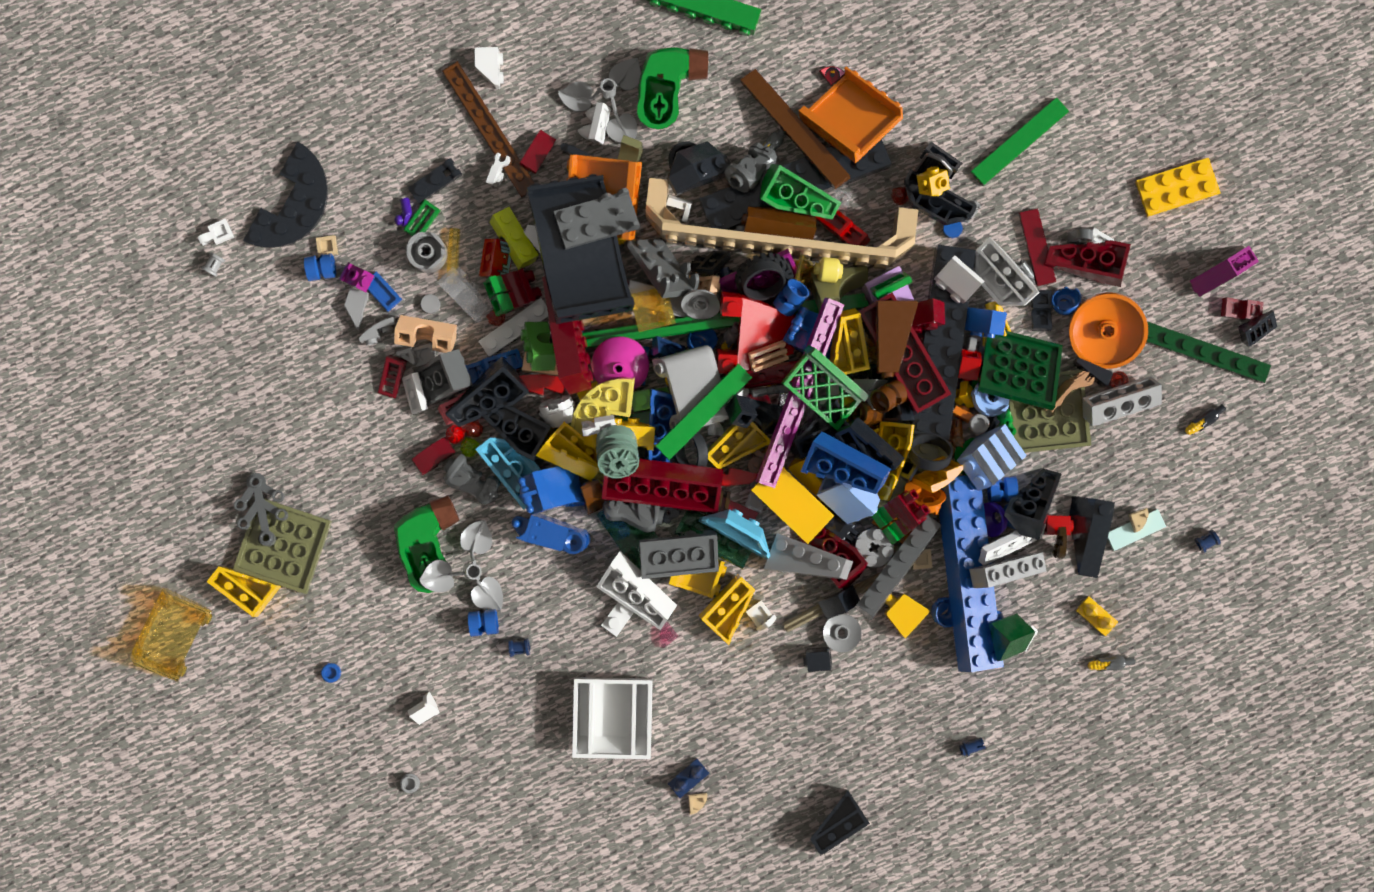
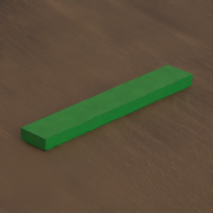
M1056 97L975 167L971 173L984 186L1063 118L1069 110Z
M737 363L655 447L670 460L752 377Z

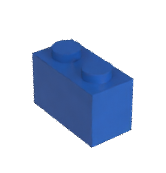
M968 307L965 330L971 331L970 335L982 336V333H984L983 337L995 338V335L1003 336L1007 312Z

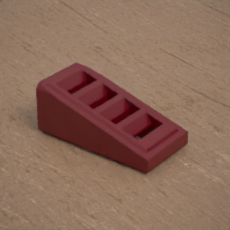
M392 355L386 357L378 394L396 399L407 360ZM391 363L399 365V368L391 366ZM389 370L397 372V376L389 374ZM386 378H390L396 381L395 383L386 381ZM384 385L393 387V391H384Z

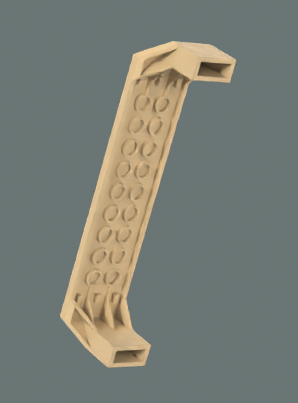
M649 178L645 210L646 219L668 244L685 242L686 246L696 247V244H703L704 248L715 249V246H720L725 251H734V248L742 249L743 253L761 251L766 256L768 253H779L789 249L791 255L799 256L798 259L810 260V257L818 258L817 261H819L822 257L839 259L840 264L847 265L848 262H854L855 266L859 267L871 264L876 269H886V266L892 265L915 244L918 210L900 207L895 213L892 237L877 248L683 225L667 209L668 180Z

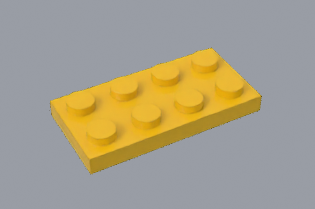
M1209 157L1135 181L1147 217L1221 193Z

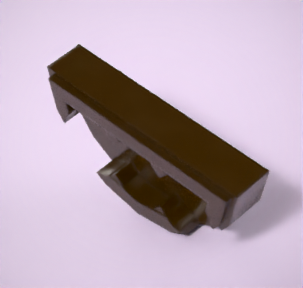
M1059 527L1053 548V556L1058 559H1064L1067 550L1066 527Z

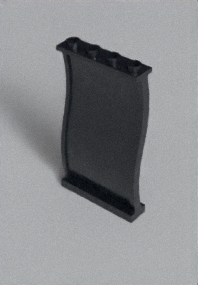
M592 174L586 178L579 179L573 177L567 181L560 182L554 180L549 182V184L541 185L535 183L527 187L526 198H528L534 220L556 324L632 311L635 305L627 283L617 235L565 250L553 214L556 210L599 199L601 195L607 193L603 175L597 176Z

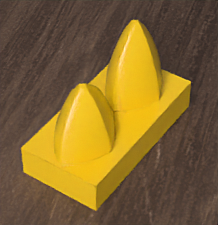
M1089 596L1075 610L1104 636L1118 623L1117 620Z

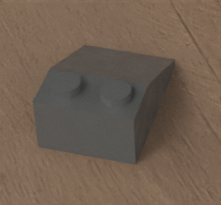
M459 349L439 354L414 371V373L418 372L419 378L422 381V389L427 399V407L454 396L473 385Z

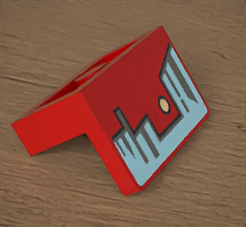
M500 239L484 240L479 272L480 277L489 278L510 272L512 259L509 255L510 248L506 241Z

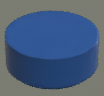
M961 222L943 226L944 235L951 239L957 238L963 230Z
M335 663L326 664L321 670V676L324 681L333 683L340 678L341 669Z

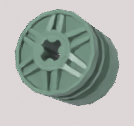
M613 425L604 428L597 435V464L600 472L605 476L611 478L627 477L639 467L637 438L630 428L622 425Z

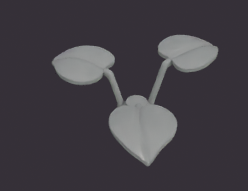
M638 58L628 59L616 64L610 70L609 78L601 81L600 88H597L593 96L590 85L581 81L574 82L558 91L563 104L575 112L589 110L591 100H594L601 93L604 98L611 100L616 117L607 123L606 132L609 138L618 143H621L623 135L633 139L636 138L637 123L635 118L628 113L622 114L619 117L614 96L616 88L619 86L623 90L628 91L635 89L639 85L641 72Z
M485 520L476 521L470 524L460 537V545L464 550H470L472 562L465 565L462 572L451 573L452 569L449 563L443 560L433 561L424 570L420 577V583L431 591L446 592L454 586L452 576L464 575L468 579H476L477 586L471 591V599L474 605L481 609L501 610L503 593L498 581L492 577H485L481 583L479 581L482 571L480 566L476 564L473 553H486L491 548L492 535Z

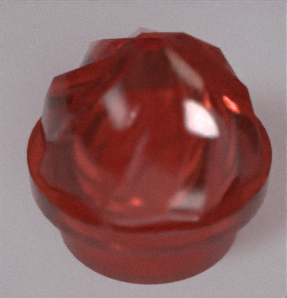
M905 187L892 189L891 197L894 203L903 205L908 201L909 198Z
M493 309L486 318L489 320L488 323L500 326L505 321V314L497 317Z
M1117 371L1113 373L1109 384L1112 388L1128 384L1129 379L1124 372Z
M479 420L468 423L463 431L467 433V436L476 438L482 434L483 426L479 423Z

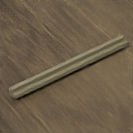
M880 573L854 586L858 596L870 588ZM818 604L784 622L783 627L786 632H790L824 613Z

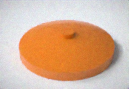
M1113 292L1096 294L1083 301L1073 313L1069 324L1070 342L1078 357L1105 369L1118 368L1134 360L1143 350L1148 336L1147 319L1140 306L1131 298Z

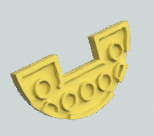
M615 378L594 387L576 407L571 427L583 436L581 423L583 421H593V418L611 414L630 417L635 378ZM599 471L594 479H598L601 485H603L604 474Z

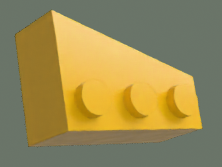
M615 418L616 425L628 427L635 433L638 447L653 450L655 427L640 422L639 418H628V421ZM597 434L584 436V444L596 447Z
M565 421L545 442L536 455L590 481L600 471L597 464L596 447L585 445L584 437Z
M218 566L207 581V583L252 617H258L281 588L280 585L224 566Z
M737 574L698 616L729 645L755 589Z

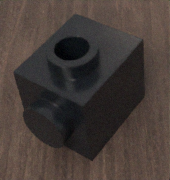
M807 648L806 655H803L804 666H807L808 672L830 671L832 669L831 648Z

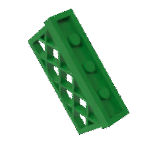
M808 345L804 349L805 354L781 383L838 431L861 401L865 402L869 395L819 350ZM809 359L812 362V371L803 372V365ZM818 373L826 374V383L817 384ZM813 374V384L804 385V375ZM800 376V386L792 387L789 382L793 377ZM830 385L839 386L838 395H830ZM826 386V396L818 397L817 387ZM813 388V398L806 399L804 389ZM851 396L854 401L849 407H844V397ZM839 398L840 408L831 409V399ZM827 400V410H819L818 401ZM840 411V419L834 423L831 420V413Z

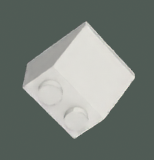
M956 256L934 278L937 281L936 285L943 291L946 289L951 293L950 297L955 302H961L962 304L984 282L983 279Z

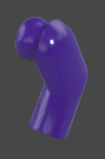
M402 198L400 200L402 213L401 215H396L394 219L396 225L405 226L412 215L409 198Z

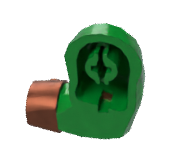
M671 47L653 50L647 54L638 87L637 114L643 124L649 128L659 130L669 127L676 121L679 115L678 94L681 81L687 78L688 81L708 78V51Z
M449 496L429 501L430 503L413 509L403 515L394 525L399 558L411 586L418 592H434L425 588L420 583V577L426 567L436 560L447 562L441 553L437 534L441 529L444 531L460 521Z

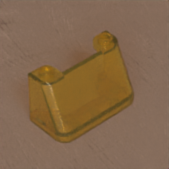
M163 588L132 649L130 658L133 665L178 682L179 678L183 677L186 672L187 666H185L184 659L200 626L208 625L212 619L211 609L172 590Z

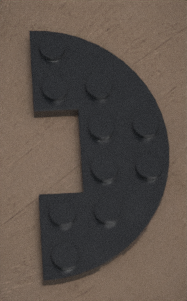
M298 141L280 172L281 176L296 184L278 216L260 208L243 239L244 242L262 248H281L294 244L313 231L325 212L328 200V182L325 171L317 157Z

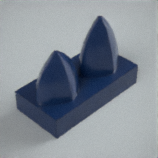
M656 336L652 339V348L648 355L651 358H660L684 351L685 346Z
M696 758L670 780L668 785L681 798L710 773Z

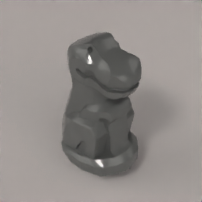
M759 142L752 144L749 147L748 155H745L738 164L731 163L725 169V176L729 184L744 193L754 189L770 165L776 164L777 156L772 147H765Z
M460 454L456 460L452 457L443 468V471L446 472L443 479L449 487L473 495L479 503L484 505L498 498L500 486L498 478L489 476L484 482L480 479L482 472L476 471L473 466L469 465L466 462L465 455Z
M607 500L603 503L604 515L610 521H623L648 533L655 531L656 525L662 524L664 510H660V506L630 502L625 504L622 501Z

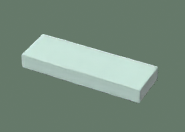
M1156 509L1148 513L1149 516L1143 529L1134 533L1130 522L1109 531L1108 541L1112 550H1118L1165 528L1166 525L1159 510Z

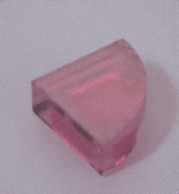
M666 621L660 631V642L663 648L679 637L668 621Z

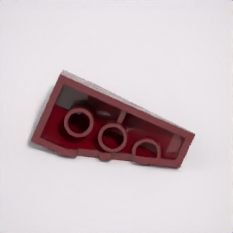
M1108 240L1102 243L1087 242V244L1050 246L1045 265L1102 284L1121 287L1131 244Z
M824 527L808 543V545L853 561L847 580L831 578L838 588L845 589L860 577L868 565V562L857 548Z

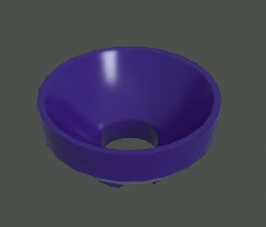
M984 503L988 537H997L1007 528L1005 511L997 503ZM996 512L1001 516L1000 522L995 519Z

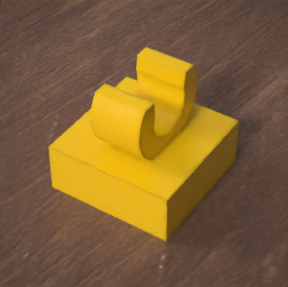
M968 381L960 382V389H956L957 397L955 398V403L957 405L964 403L967 408L975 407L971 397V392L974 389Z

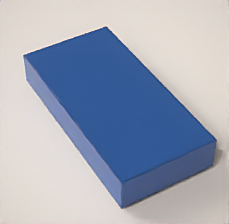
M376 271L372 274L374 278L368 291L389 312L402 301V298Z

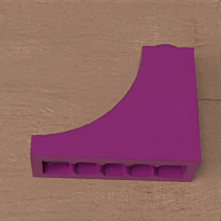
M1247 246L1190 280L1192 289L1201 297L1243 273L1259 261L1250 246Z

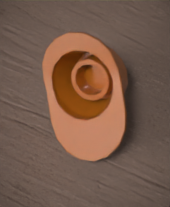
M912 480L906 483L905 491L915 489L919 494V498L915 500L919 507L925 504L930 509V513L934 515L939 513V509L946 499V493L940 489L931 493L913 484Z

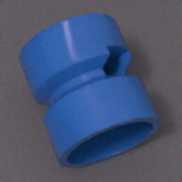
M332 253L321 254L320 258L315 255L304 257V268L309 282L320 280L321 277L325 279L336 278V265Z
M791 279L773 300L774 306L780 313L786 316H793L800 308V305L808 298L809 291L800 281Z
M1016 476L1004 477L1003 480L1000 479L993 486L987 488L989 502H1001L1002 499L1009 502L1013 496L1016 497L1018 495Z
M496 609L485 610L484 613L480 611L468 612V626L471 637L482 636L484 632L487 635L499 633Z

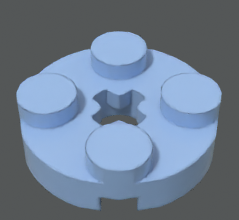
M979 383L976 384L971 392L975 408L986 417L998 416L1009 407V399L995 396L993 398L994 402L988 399V394L977 391Z

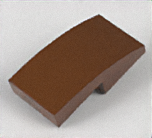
M598 479L584 483L580 487L581 496L585 503V510L589 515L603 509L605 500L602 499V488Z

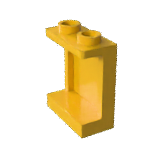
M718 560V572L671 576L669 584L713 599L714 595L718 596L721 587L718 581L720 577L724 578L727 566H724V561Z

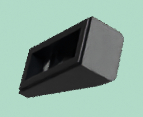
M1270 310L1238 326L1242 343L1247 347L1252 346L1277 328L1274 311Z
M1081 358L1074 359V366L1079 370L1089 372L1088 377H1094V381L1103 388L1109 385L1113 375L1112 371Z

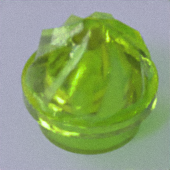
M466 437L461 442L460 450L466 457H472L478 453L476 448L480 444L476 440Z

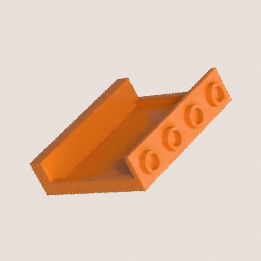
M846 66L844 68L845 75L809 109L805 106L799 109V117L808 128L856 163L903 119V108L899 102L891 100L884 91H879L870 81L864 80L858 72Z
M577 154L570 155L567 161L569 174L566 181L573 177L580 179L592 174L597 176L603 175L607 193L613 195L623 188H628L637 216L642 162ZM636 230L617 235V238L633 240L635 239Z

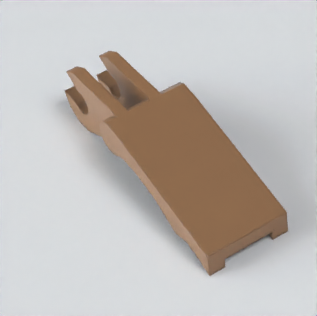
M1081 371L1069 380H1066L1057 389L1054 410L1062 404L1064 398L1072 390L1092 385L1094 377H1087L1089 372Z

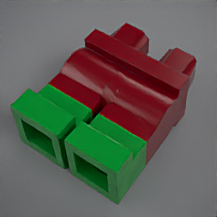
M522 268L500 276H491L483 282L489 299L493 298L490 302L497 317L530 306L542 296L540 288L535 287L531 289L529 285L530 282L535 280L532 270L524 271Z
M915 489L904 491L879 508L871 516L880 529L895 518H898V520L882 530L892 545L927 519L926 516L930 513L927 505L923 504L919 507L916 504L915 500L919 498V494Z

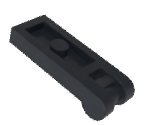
M452 158L447 159L442 165L408 187L418 204H421L425 199L427 200L462 176L460 169L454 166L455 162ZM447 169L451 173L448 177L443 173Z

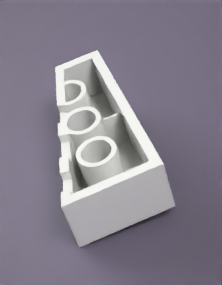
M621 551L617 554L596 586L659 630L662 629L677 606L650 579H642L641 570Z

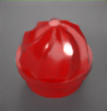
M452 425L446 431V438L452 444H459L465 438V431L461 426Z

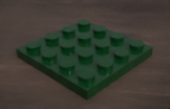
M1006 331V336L995 335V338L986 337L977 391L1054 410L1063 345Z

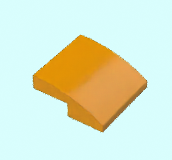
M942 456L932 461L944 460L946 457ZM951 460L948 467L943 470H926L914 475L912 478L913 484L934 493L953 481L963 470V465Z

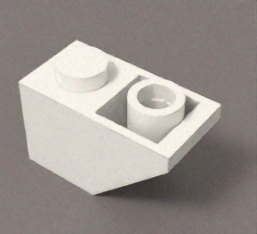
M498 47L475 48V67L477 71L496 89H500V84L504 83L503 72H500V65H503V53L499 52Z

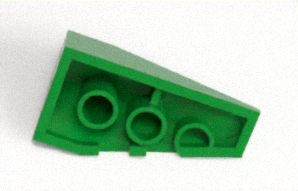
M771 164L762 180L760 199L776 209L833 219L842 203L778 164Z

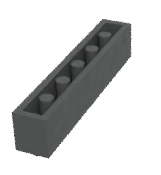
M927 515V519L913 529L856 605V610L868 619L872 620L940 530L941 524Z

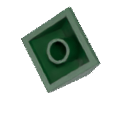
M1017 613L989 623L997 661L1005 660L1026 651L1036 632Z

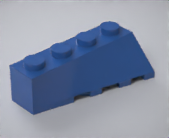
M651 389L649 425L655 427L653 450L646 449L644 456L646 460L670 461L655 447L671 430L669 425L670 418L677 414L670 392Z
M821 432L813 441L801 469L802 473L807 474L810 472L816 474V477L823 479L827 477L835 480L836 483H847L852 485L853 488L877 494L882 488L891 471V468L824 432Z

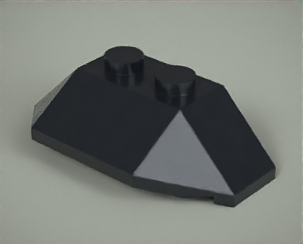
M706 141L678 151L667 180L676 196L725 178V169L731 163L724 153Z
M910 169L904 180V185L912 208L917 209L945 226L972 218L977 205L950 190L943 191L942 195L939 196L920 194L917 180L919 173Z

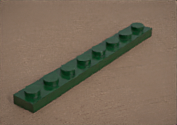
M1147 321V343L1260 383L1266 382L1271 368L1270 364Z

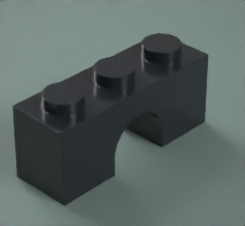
M735 394L725 407V410L732 425L748 428L754 420L759 424L762 432L773 434L782 412V407Z

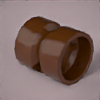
M891 380L873 390L870 394L873 408L880 413L888 412L904 403L907 399L906 388L898 380Z
M861 401L848 417V420L851 421L859 417L868 426H876L882 421L884 413L873 410L867 401Z

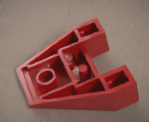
M721 292V315L739 317L737 350L716 349V364L719 373L727 374L737 363L746 371L751 369L748 353L783 340L792 319L796 315L786 316L780 313L775 306L751 299L742 293ZM786 343V355L788 356L794 353V348ZM780 348L767 352L765 354L773 353L775 351L780 350ZM765 354L754 357V359L760 358Z

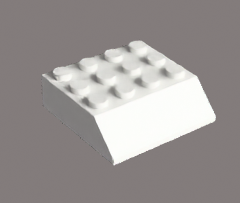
M575 677L572 758L651 759L653 679Z

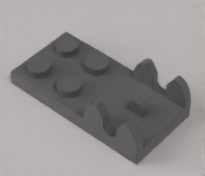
M623 188L613 195L605 193L599 199L553 212L565 250L640 228L628 188Z
M662 238L629 241L628 249L662 298L684 296L690 291L697 290L699 275L694 274L689 278L691 263L685 262L680 265Z
M705 529L702 534L689 530L685 532L684 536L639 540L642 579L719 571L717 534L712 529Z

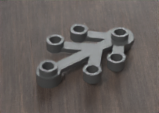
M253 473L247 478L246 485L248 488L241 499H237L234 502V508L238 511H244L247 508V502L253 494L255 502L244 518L238 520L237 525L240 529L247 530L250 527V522L258 512L261 527L259 542L266 547H270L276 542V536L269 530L266 510L274 514L280 521L287 520L288 512L264 500L262 491L272 496V499L277 503L282 502L285 499V495L280 490H274L266 485V479L262 474ZM258 479L259 483L254 486L253 481ZM281 493V498L276 500V494ZM239 502H243L242 508L237 507ZM280 512L285 513L283 518H279ZM246 520L247 525L242 527L241 522ZM265 535H269L268 541L263 540Z

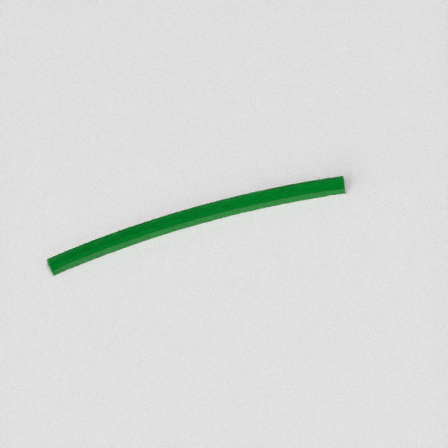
M864 293L845 295L840 299V303L844 304L842 311L854 308L858 310L869 306L868 300H865ZM813 299L805 300L800 305L819 314L816 302ZM719 312L709 319L683 317L649 324L585 332L582 335L585 336L587 341L585 349L598 347L606 339L616 336H624L640 341L653 339L656 336L666 337L732 327L734 322H739V317L722 316Z

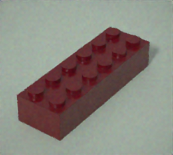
M543 276L542 280L558 378L569 395L592 389L591 381H593V375L591 370L588 369L590 358L588 353L585 352L587 341L585 336L582 335V331L585 330L583 321L578 320L556 324L546 277Z
M892 292L878 301H897ZM878 301L859 311L862 325L875 348L876 303ZM911 327L899 372L894 374L893 379L900 381L905 386L907 391L906 402L915 415L951 395V392L915 330Z
M639 459V467L627 477L611 478L604 475L602 499L718 513L723 469Z

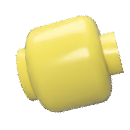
M822 257L819 263L814 265V274H817V278L821 282L836 283L838 279L842 278L843 264H840L839 259Z

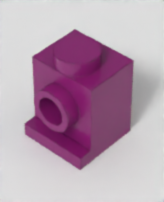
M348 262L339 279L366 293L374 275Z

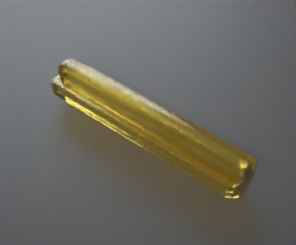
M457 228L449 229L446 283L451 285L457 284L460 229Z

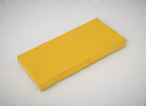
M784 467L775 488L757 483L751 490L807 544L834 517Z

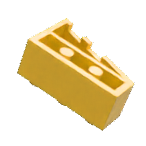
M855 308L842 311L833 334L829 358L846 375L870 369L861 314Z
M753 422L748 428L731 425L708 448V461L715 468L721 469L769 445L771 440Z

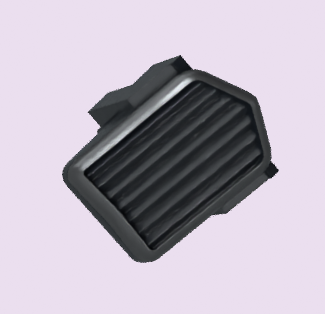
M930 142L920 156L922 160L914 171L921 174L930 167H939V169L947 170L949 179H952L962 165V162L933 142Z

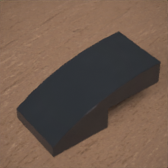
M1038 290L1040 293L1031 300L1032 331H1051L1052 292L1051 290Z

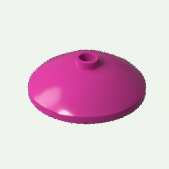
M616 336L606 339L596 348L592 356L591 368L594 378L599 384L615 378L629 377L635 378V390L643 384L648 375L649 359L645 349L637 341L624 336ZM617 365L622 366L621 371L616 370Z

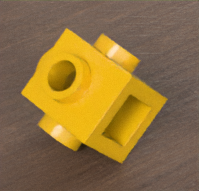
M930 167L926 172L917 175L920 194L939 196L942 195L943 191L950 189L947 170L939 169V167Z

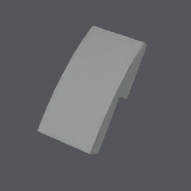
M391 317L373 325L360 336V342L366 343V346L378 343L377 340L381 339L380 331L383 333L394 331V327L397 324L396 319Z

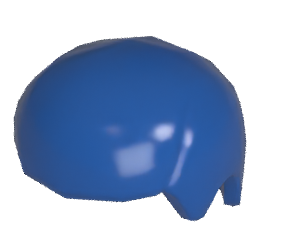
M1066 286L1061 290H1057L1052 295V307L1058 314L1071 315L1081 304L1082 295L1077 288L1069 289Z
M714 330L693 332L688 334L686 342L689 349L708 345L713 351L717 345L718 337Z
M949 597L937 599L931 608L933 621L944 628L953 627Z

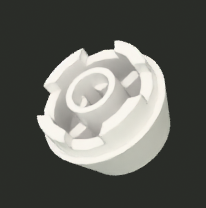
M562 395V398L555 400L552 398L542 402L540 404L541 407H539L540 417L552 428H559L564 421L567 424L571 423L575 412V402L572 401L571 395Z

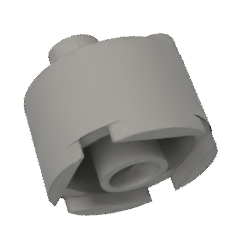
M419 232L413 235L407 244V258L421 272H436L447 261V247L440 237L434 233ZM426 249L430 252L428 256L424 252Z
M866 529L855 538L853 546L858 549L868 562V567L883 566L891 559L894 546L882 530ZM871 543L873 545L877 544L876 552L869 551Z

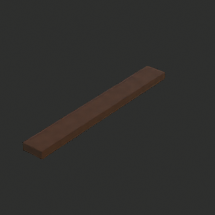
M459 62L453 63L442 70L444 76L494 155L497 153L501 154L500 162H504L506 156L510 157V163L503 167L521 198H524L527 187L535 184L525 167L519 164L521 162Z
M756 69L740 79L742 85L834 189H837L850 179L847 171Z

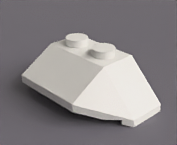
M991 237L976 249L975 273L984 280L983 288L999 306H1025L1040 293L1033 282Z

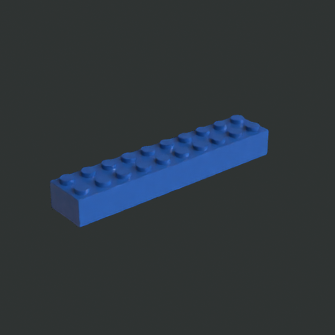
M967 475L957 476L948 485L941 488L946 493V499L939 509L958 672H976L1004 667L1003 660L997 661L989 628V623L998 620L994 586L989 588H973L969 570L983 566L979 562L981 549L984 545L989 544L982 490L978 491Z

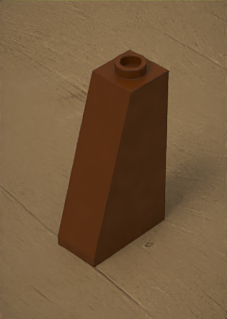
M748 207L746 214L743 213L741 225H744V232L813 240L816 232V217L773 207Z
M878 301L876 303L877 374H882V377H894V374L899 372L918 301Z

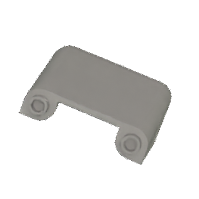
M708 345L652 360L655 373L660 377H667L677 413L670 418L669 425L672 429L721 380L714 353ZM727 403L704 426L727 420L729 418L725 410Z

